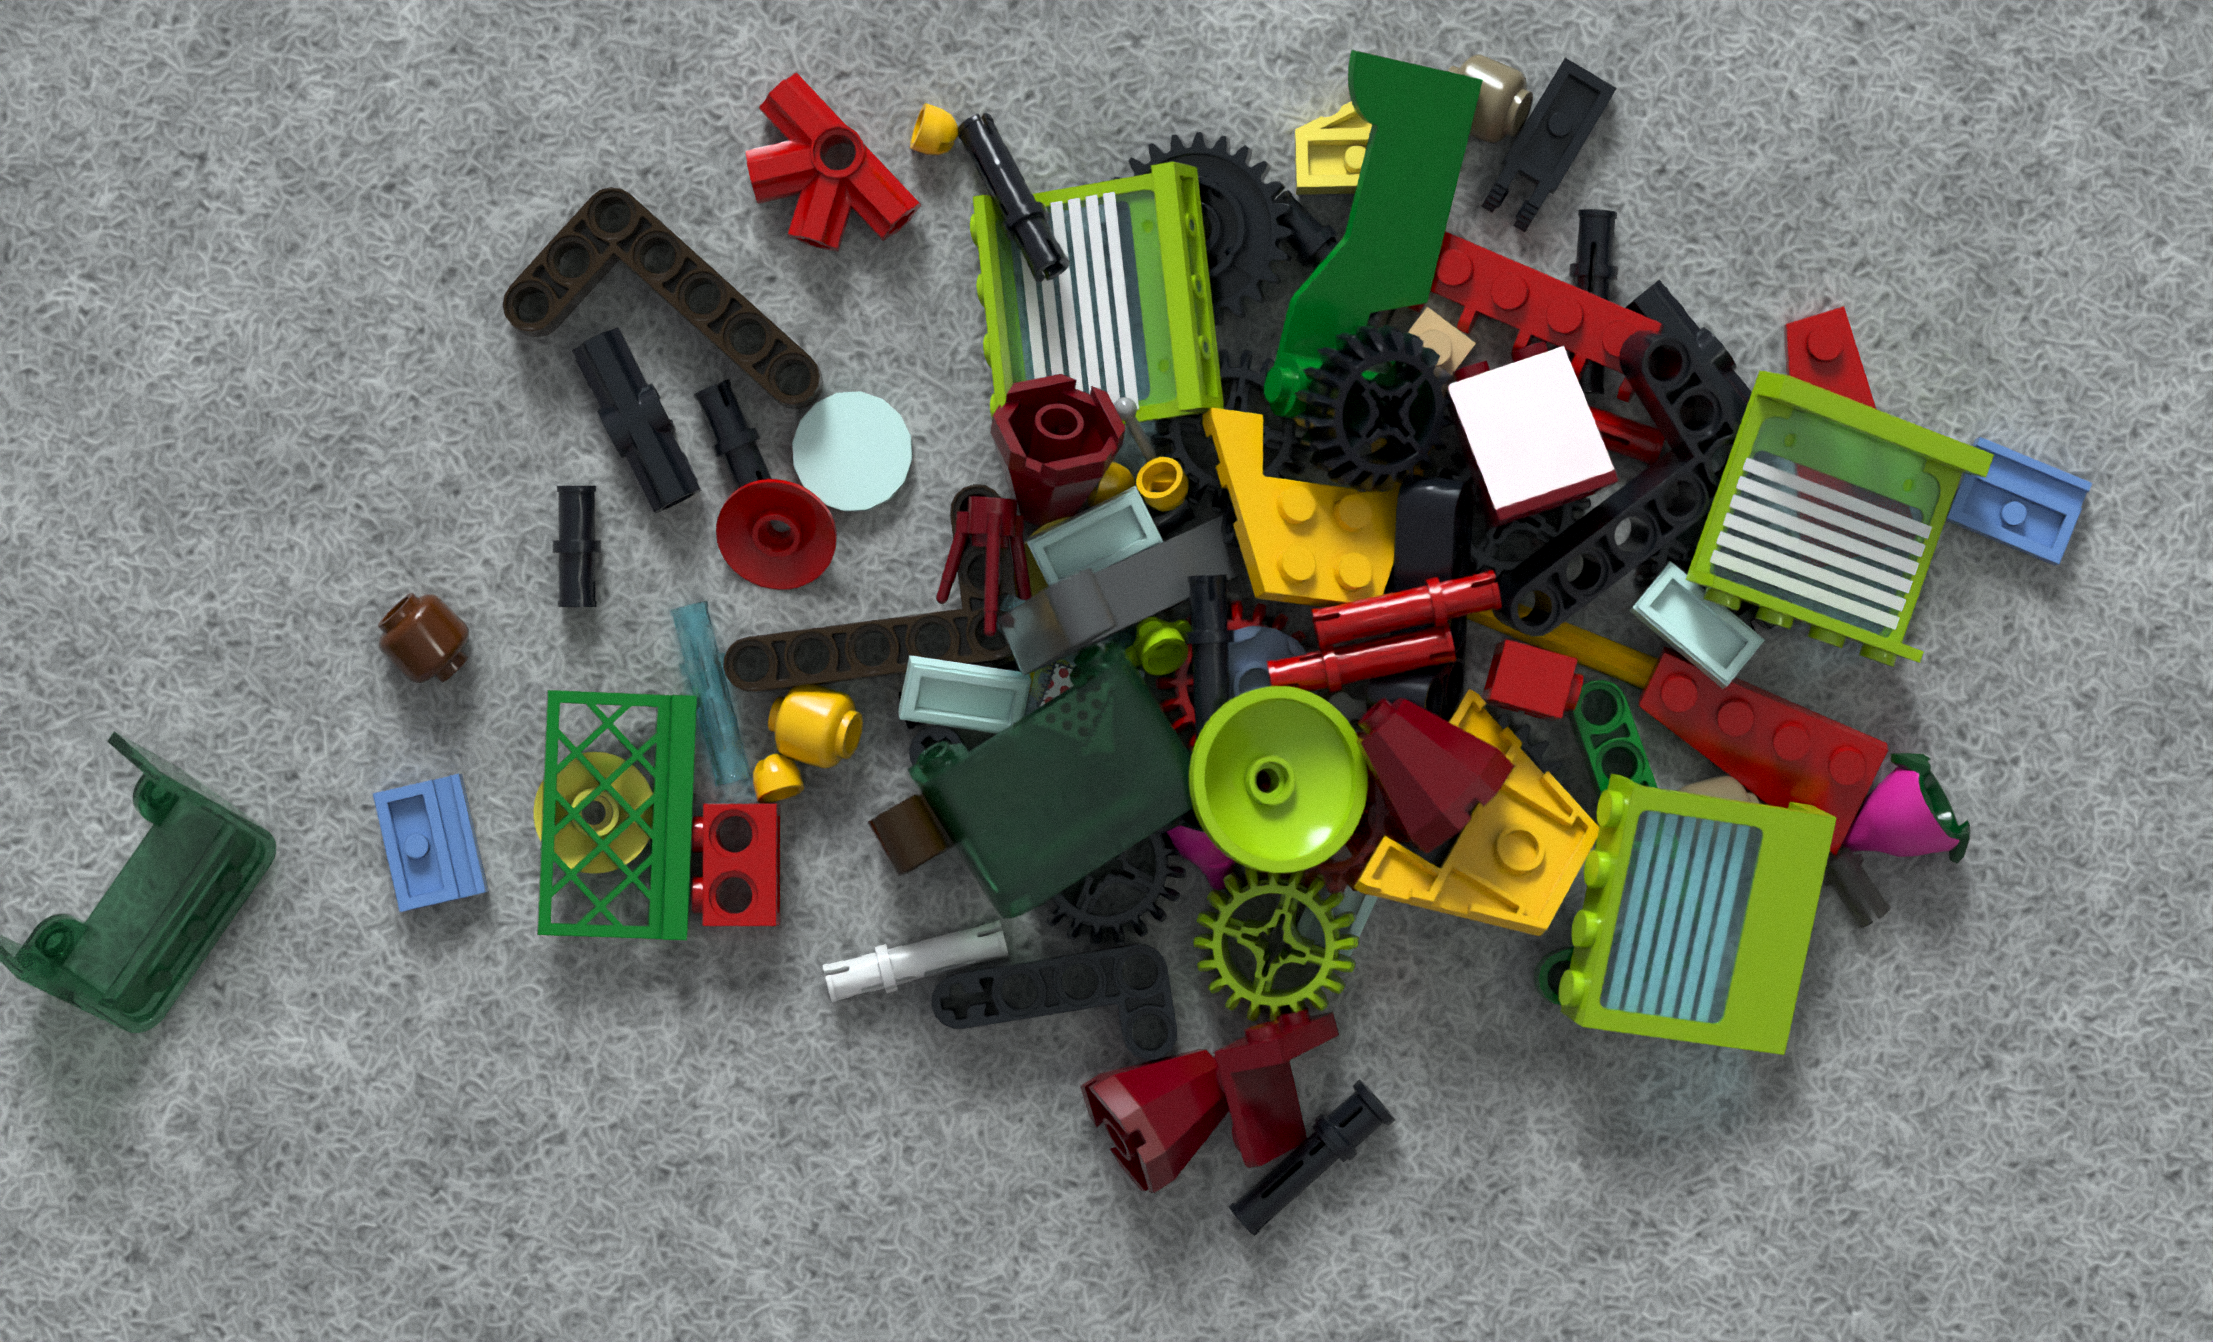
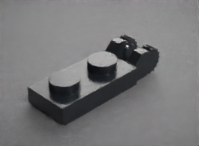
M1565 57L1501 163L1505 167L1481 207L1493 213L1495 208L1501 206L1509 193L1508 187L1517 173L1537 185L1530 199L1524 201L1515 216L1516 222L1513 226L1526 232L1549 192L1554 194L1617 88Z

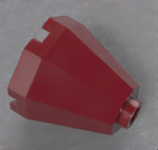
M1063 374L1013 383L1006 395L1005 404L1003 407L999 405L992 417L990 433L1012 499H1017V510L1021 516H1024V520L1039 527L1058 519L1072 517L1077 513L1102 479L1122 447L1126 429L1106 391L1091 386L1090 394L1075 388L1076 379Z
M1386 698L1381 699L1358 722L1364 731L1356 742L1400 833L1417 850L1426 854L1458 833L1472 819L1468 812L1478 801L1485 806L1498 793L1515 767L1498 748L1404 698H1399L1392 704Z
M1197 1049L1100 1073L1080 1086L1089 1116L1096 1127L1104 1123L1108 1135L1116 1146L1110 1148L1111 1152L1122 1169L1141 1191L1149 1189L1150 1193H1155L1173 1182L1230 1111L1226 1095L1217 1082L1215 1056L1212 1057L1206 1049Z

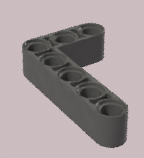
M1223 515L1096 573L1093 572L1092 568H1088L1073 574L1040 591L998 618L997 623L1022 675L1025 676L1135 626L1148 617H1154L1189 601L1190 586L1188 576L1227 575L1226 583L1247 572L1241 549L1224 544V536L1221 532Z

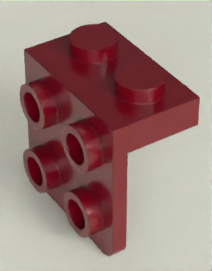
M1304 1007L1297 1014L1291 1012V1010L1283 1011L1281 1015L1277 1016L1276 1021L1265 1022L1246 1028L1244 1030L1245 1037L1214 1051L1217 1061V1082L1226 1095L1233 1121L1232 1138L1236 1148L1241 1152L1244 1164L1248 1168L1263 1166L1299 1146L1307 1139L1290 1060L1339 1036L1333 1012L1310 1016L1308 1007Z

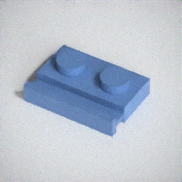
M1982 437L1976 438L1973 447L1994 454L1988 474L1985 478L1962 473L1946 521L2051 565H2059L2081 513V506L2085 496L2090 491L2092 483Z
M462 774L450 775L373 793L399 912L489 892Z

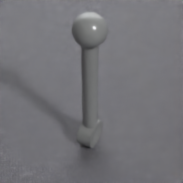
M1127 397L1118 399L1114 406L1121 420L1125 421L1146 461L1149 462L1152 459L1158 458L1135 416L1137 413L1136 403Z

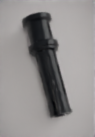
M1359 1079L1353 1085L1354 1093L1328 1116L1320 1114L1315 1119L1316 1123L1312 1126L1315 1132L1283 1161L1277 1164L1236 1203H1232L1229 1206L1232 1213L1252 1235H1257L1265 1224L1293 1199L1298 1197L1338 1159L1343 1162L1347 1159L1352 1160L1357 1155L1356 1147L1382 1124L1390 1126L1396 1120L1363 1081Z

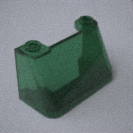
M1116 637L1107 643L1098 642L1082 650L1075 657L1074 664L1076 666L1069 675L1070 681L1073 684L1071 688L970 752L962 744L949 745L945 741L936 743L923 751L917 758V763L907 769L990 903L1003 919L1015 918L1029 912L1193 807L1189 788V769L1192 755Z

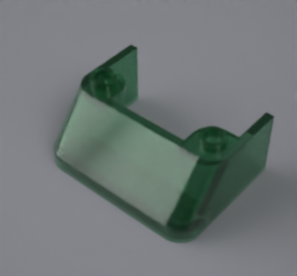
M114 731L107 742L143 772L133 791V805L143 818L153 823V826L85 922L69 914L52 915L35 927L23 945L0 934V962L19 980L127 1032L142 1033L158 1025L169 1012L271 866L276 854V842L273 835L257 821L190 774Z

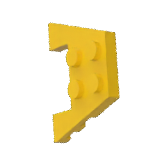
M1211 408L1202 415V424L1206 437L1212 436L1220 463L1215 467L1221 486L1229 490L1237 517V521L1233 523L1255 598L1329 607L1383 595L1394 563L1396 507L1401 483L1395 482L1392 491L1381 492L1372 488L1371 491L1360 492L1346 487L1266 477L1263 475V415L1219 408ZM1381 437L1375 440L1371 445V453L1385 446L1388 443L1387 440ZM1414 467L1415 475L1423 474L1424 470Z
M1469 688L1462 697L1449 723L1498 748L1515 767L1498 793L1485 806L1479 801L1469 815L1472 819L1460 831L1440 868L1384 836L1355 884L1354 889L1364 894L1541 936L1550 925L1598 837L1599 826L1549 771L1544 774L1520 748L1523 744L1508 726L1503 729L1484 709L1487 703L1478 693Z

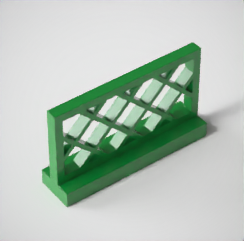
M547 690L537 935L687 940L697 696ZM560 703L585 704L602 723L577 747L559 729ZM596 705L620 707L610 717H607ZM631 706L656 707L655 734L636 749L613 723ZM608 729L631 756L605 779L581 752ZM559 740L570 753L557 764ZM655 744L653 767L644 758L643 754ZM576 758L599 785L573 808L556 790L557 774ZM637 760L653 778V794L634 810L611 786V783ZM606 790L629 816L602 840L579 813ZM557 801L568 814L555 825ZM652 805V823L650 828L640 815ZM574 819L597 846L570 869L554 852V836ZM635 822L651 839L650 855L631 871L608 845ZM603 851L626 877L600 901L576 875ZM554 862L565 875L552 886ZM650 866L648 889L639 880L638 876ZM571 880L591 901L594 907L576 924L551 923L552 897ZM631 882L648 899L647 926L622 925L606 908ZM601 912L612 925L587 923Z

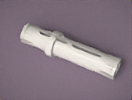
M996 920L971 929L936 936L904 946L901 945L890 949L887 948V944L876 946V952L845 961L824 964L823 970L826 975L825 979L831 1001L836 1002L854 995L884 988L886 993L897 991V985L966 968L986 961L1008 958L1009 955L1000 920Z

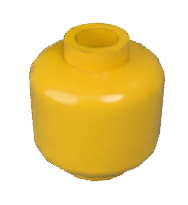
M817 684L793 687L785 697L779 696L776 698L769 713L768 729L771 732H775L776 748L783 756L819 768H831L836 766L842 758L849 759L854 754L861 738L863 718L860 712H856L855 703L847 693Z

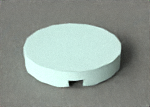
M861 391L835 393L815 403L800 420L792 442L793 466L803 487L818 496L826 506L843 512L869 511L890 501L905 484L913 461L912 437L901 415L885 400Z

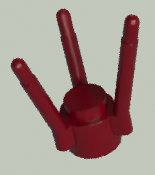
M969 496L968 512L957 511L955 535L941 576L936 600L940 604L947 602L968 536L972 534V546L986 547L984 633L988 637H993L996 634L1000 548H1008L1009 538L1019 602L1022 604L1032 597L1023 540L1024 516L1017 515V499Z

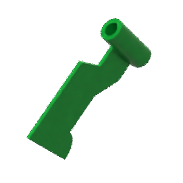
M1351 49L1348 65L1350 99L1359 117L1372 124L1346 232L1341 241L1296 291L1289 302L1275 363L1269 370L1264 384L1265 398L1276 416L1292 419L1306 410V403L1299 401L1294 394L1301 390H1309L1312 380L1307 378L1302 369L1309 367L1320 368L1322 363L1317 349L1329 347L1336 350V334L1346 332L1355 335L1357 327L1368 324L1370 313L1428 302L1483 79ZM1366 370L1361 375L1365 379L1371 380L1379 372Z

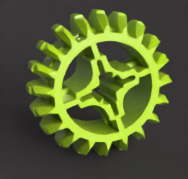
M1245 867L1247 885L1232 872L1223 879L1226 888L1232 895L1231 897L1215 889L1208 894L1207 900L1220 912L1217 914L1210 911H1201L1198 914L1197 923L1212 929L1213 934L1197 935L1193 940V945L1199 949L1213 950V955L1201 959L1197 963V967L1200 972H1207L1215 968L1220 972L1221 975L1214 978L1208 985L1211 993L1219 992L1226 985L1234 991L1225 1003L1227 1009L1234 1010L1242 998L1251 1001L1247 1011L1248 1020L1256 1021L1262 1011V1006L1266 1005L1270 1006V1020L1276 1021L1277 1016L1281 1015L1284 1011L1285 1005H1289L1291 1012L1297 1014L1298 1011L1306 1007L1304 1000L1307 998L1319 1011L1326 1009L1329 1002L1321 989L1322 986L1333 993H1342L1346 984L1333 970L1353 972L1356 961L1339 953L1340 950L1357 948L1359 937L1353 934H1340L1339 929L1354 923L1356 917L1352 911H1346L1338 915L1334 914L1332 908L1339 905L1345 898L1341 890L1334 891L1326 899L1318 893L1328 879L1325 874L1319 873L1313 879L1311 885L1308 886L1301 882L1306 869L1291 872L1290 879L1283 878V873H1268V878L1263 879L1261 871ZM1281 894L1274 915L1268 920L1256 921L1248 918L1245 922L1232 917L1235 910L1242 903L1255 896ZM1299 901L1305 904L1319 920L1325 936V947L1314 944L1315 940L1302 936L1297 929L1296 913ZM1283 914H1285V921L1282 927L1284 931L1283 941L1292 945L1291 948L1293 950L1288 952L1283 948L1279 955L1274 958L1268 969L1267 964L1271 955L1268 952L1270 943L1262 939L1259 934L1264 931L1269 936L1273 929L1281 922ZM1228 936L1236 938L1238 944L1249 948L1255 955L1257 965L1254 982L1246 978L1233 962L1228 947ZM1292 962L1305 965L1306 962L1321 966L1320 970L1311 979L1301 985L1286 989H1272L1274 978L1278 973L1279 967L1283 964Z

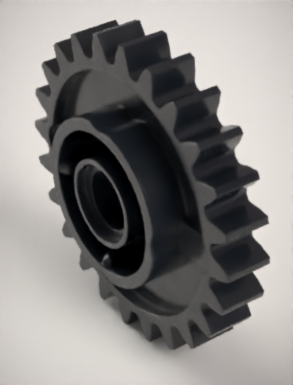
M1197 132L1192 146L1187 148L1181 137L1175 134L1171 137V149L1168 153H1164L1157 145L1151 143L1149 144L1151 161L1148 164H1144L1132 157L1128 161L1134 176L1152 173L1151 165L1168 162H1178L1197 167L1202 214L1209 218L1212 225L1211 235L1205 243L1215 326L1219 327L1223 325L1224 310L1226 308H1230L1234 314L1243 318L1246 316L1243 302L1245 298L1250 297L1262 304L1266 301L1260 289L1262 282L1281 283L1279 276L1272 270V265L1275 262L1291 261L1292 257L1279 249V243L1282 240L1295 237L1293 230L1280 225V220L1291 214L1293 207L1288 204L1275 203V198L1284 190L1285 186L1281 181L1264 182L1271 166L1266 161H1262L1250 167L1249 162L1252 156V149L1246 145L1240 148L1234 155H1230V139L1222 135L1217 140L1215 146L1209 148L1206 135L1202 132ZM1123 201L1117 202L1116 208L1124 279L1128 277L1130 279V283L1126 287V297L1131 300L1140 296L1131 208L1128 202ZM1106 222L1100 224L1101 230L1107 233ZM1109 245L1103 248L1104 255L1110 257Z

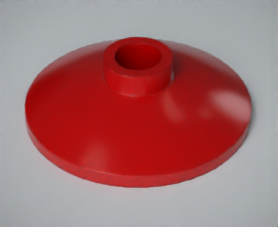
M764 479L748 483L728 497L717 519L716 539L723 558L742 578L761 587L785 590L807 585L824 573L831 563L836 550L837 530L829 509L813 492L790 481ZM771 520L784 522L790 529L779 532L773 528Z

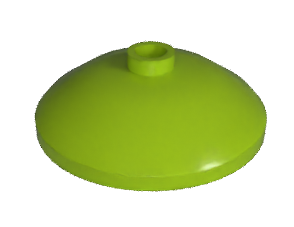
M1271 686L1250 690L1234 697L1221 706L1211 716L1199 734L1193 749L1189 769V788L1192 805L1202 829L1213 844L1235 862L1247 868L1268 873H1289L1309 869L1334 855L1348 841L1357 827L1364 810L1368 790L1367 764L1356 742L1358 737L1348 720L1339 710L1320 696L1289 686ZM1261 770L1268 773L1271 781L1270 787L1265 793L1258 788L1256 783L1257 775Z

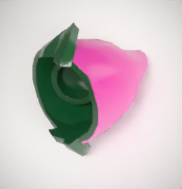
M1891 753V762L1898 767L1879 783L1866 799L1855 816L1842 845L1849 853L1876 851L1897 857L1920 856L1949 851V860L1957 864L1965 856L1971 838L1970 824L1968 820L1961 825L1958 824L1945 792L1930 770L1931 765L1928 761L1931 759L1924 754Z

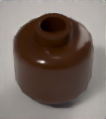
M410 593L401 599L378 624V627L383 631L379 640V649L412 682L423 683L434 676L441 682H445L468 659V656L462 649L467 643L469 629L436 595L426 594L418 598L414 593Z

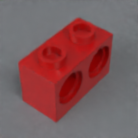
M1505 639L1495 646L1481 698L1488 705L1517 713L1518 711H1523L1528 716L1554 721L1562 719L1563 712L1575 710L1584 675L1574 673L1577 658Z
M703 804V816H693L692 820L693 852H703V877H693L692 912L703 913V926H779L780 804ZM734 816L744 818L752 829L750 844L740 852L728 850L720 839V830L723 823ZM732 877L745 880L752 890L751 903L741 913L727 910L720 900L722 885Z

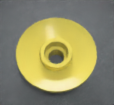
M604 752L582 753L605 779L625 761L621 757ZM576 758L557 774L556 790L573 808L599 785ZM633 765L611 783V786L634 810L653 794L645 777ZM543 781L536 793L533 807L534 826L540 842ZM606 790L593 800L599 802L604 807V819L596 825L588 824L602 840L629 816ZM557 801L555 825L568 814ZM652 805L640 815L650 828L652 823ZM574 819L554 836V852L570 869L597 846ZM633 822L608 846L625 864H628L642 852L650 838ZM601 851L580 872L591 874L606 873L619 868Z

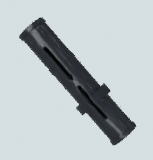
M983 113L982 117L976 114L966 119L958 127V137L971 156L981 179L1004 220L1001 226L1006 237L1011 241H1015L1018 248H1020L1035 281L1042 282L1044 278L1049 281L1058 277L1068 268L1070 262L1047 222L1050 220V215L1045 205L1037 202L1033 194H1031L1009 149L1004 144L992 116L988 113Z
M1581 209L1578 210L1579 231L1576 263L1570 264L1569 277L1575 278V287L1589 293L1591 292L1594 246L1597 245L1593 294L1610 301L1611 280H1617L1618 267L1612 266L1614 228L1617 212ZM1571 352L1569 353L1570 362H1572L1575 354ZM1589 361L1579 381L1583 393L1604 394V366Z
M1227 575L1188 576L1191 632H1185L1186 644H1192L1196 741L1211 716L1230 700L1228 643L1234 642V630H1228Z

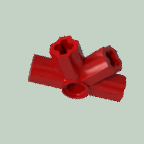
M797 72L791 77L782 80L768 93L767 98L759 106V110L788 141L745 151L749 176L758 204L800 195L788 231L790 238L816 248L839 252L852 209L882 241H885L902 229L921 207L920 202L863 143L858 133L847 126ZM844 143L855 148V159L847 168L833 170L825 166V155L834 145Z

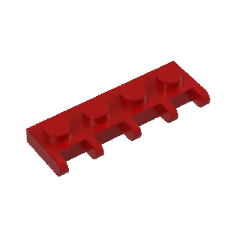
M1445 231L1430 292L1464 306L1457 324V329L1469 334L1479 313L1520 330L1514 342L1512 352L1531 345L1534 337L1558 347L1564 346L1565 350L1575 354L1571 364L1579 382L1589 361L1623 374L1619 364V353L1626 339L1640 330H1652L1661 333L1664 325L1660 322ZM1426 303L1408 306V308L1420 313ZM1624 377L1618 389L1617 399L1629 403L1635 391L1626 377Z

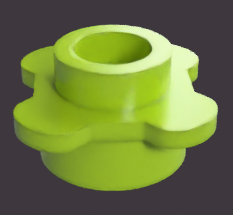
M1148 617L1137 625L1136 639L1133 645L1124 652V658L1130 666L1136 667L1142 664L1144 670L1152 675L1169 674L1177 670L1187 659L1188 646L1184 640H1186L1185 632H1191V626L1184 619H1179L1172 623L1157 617Z

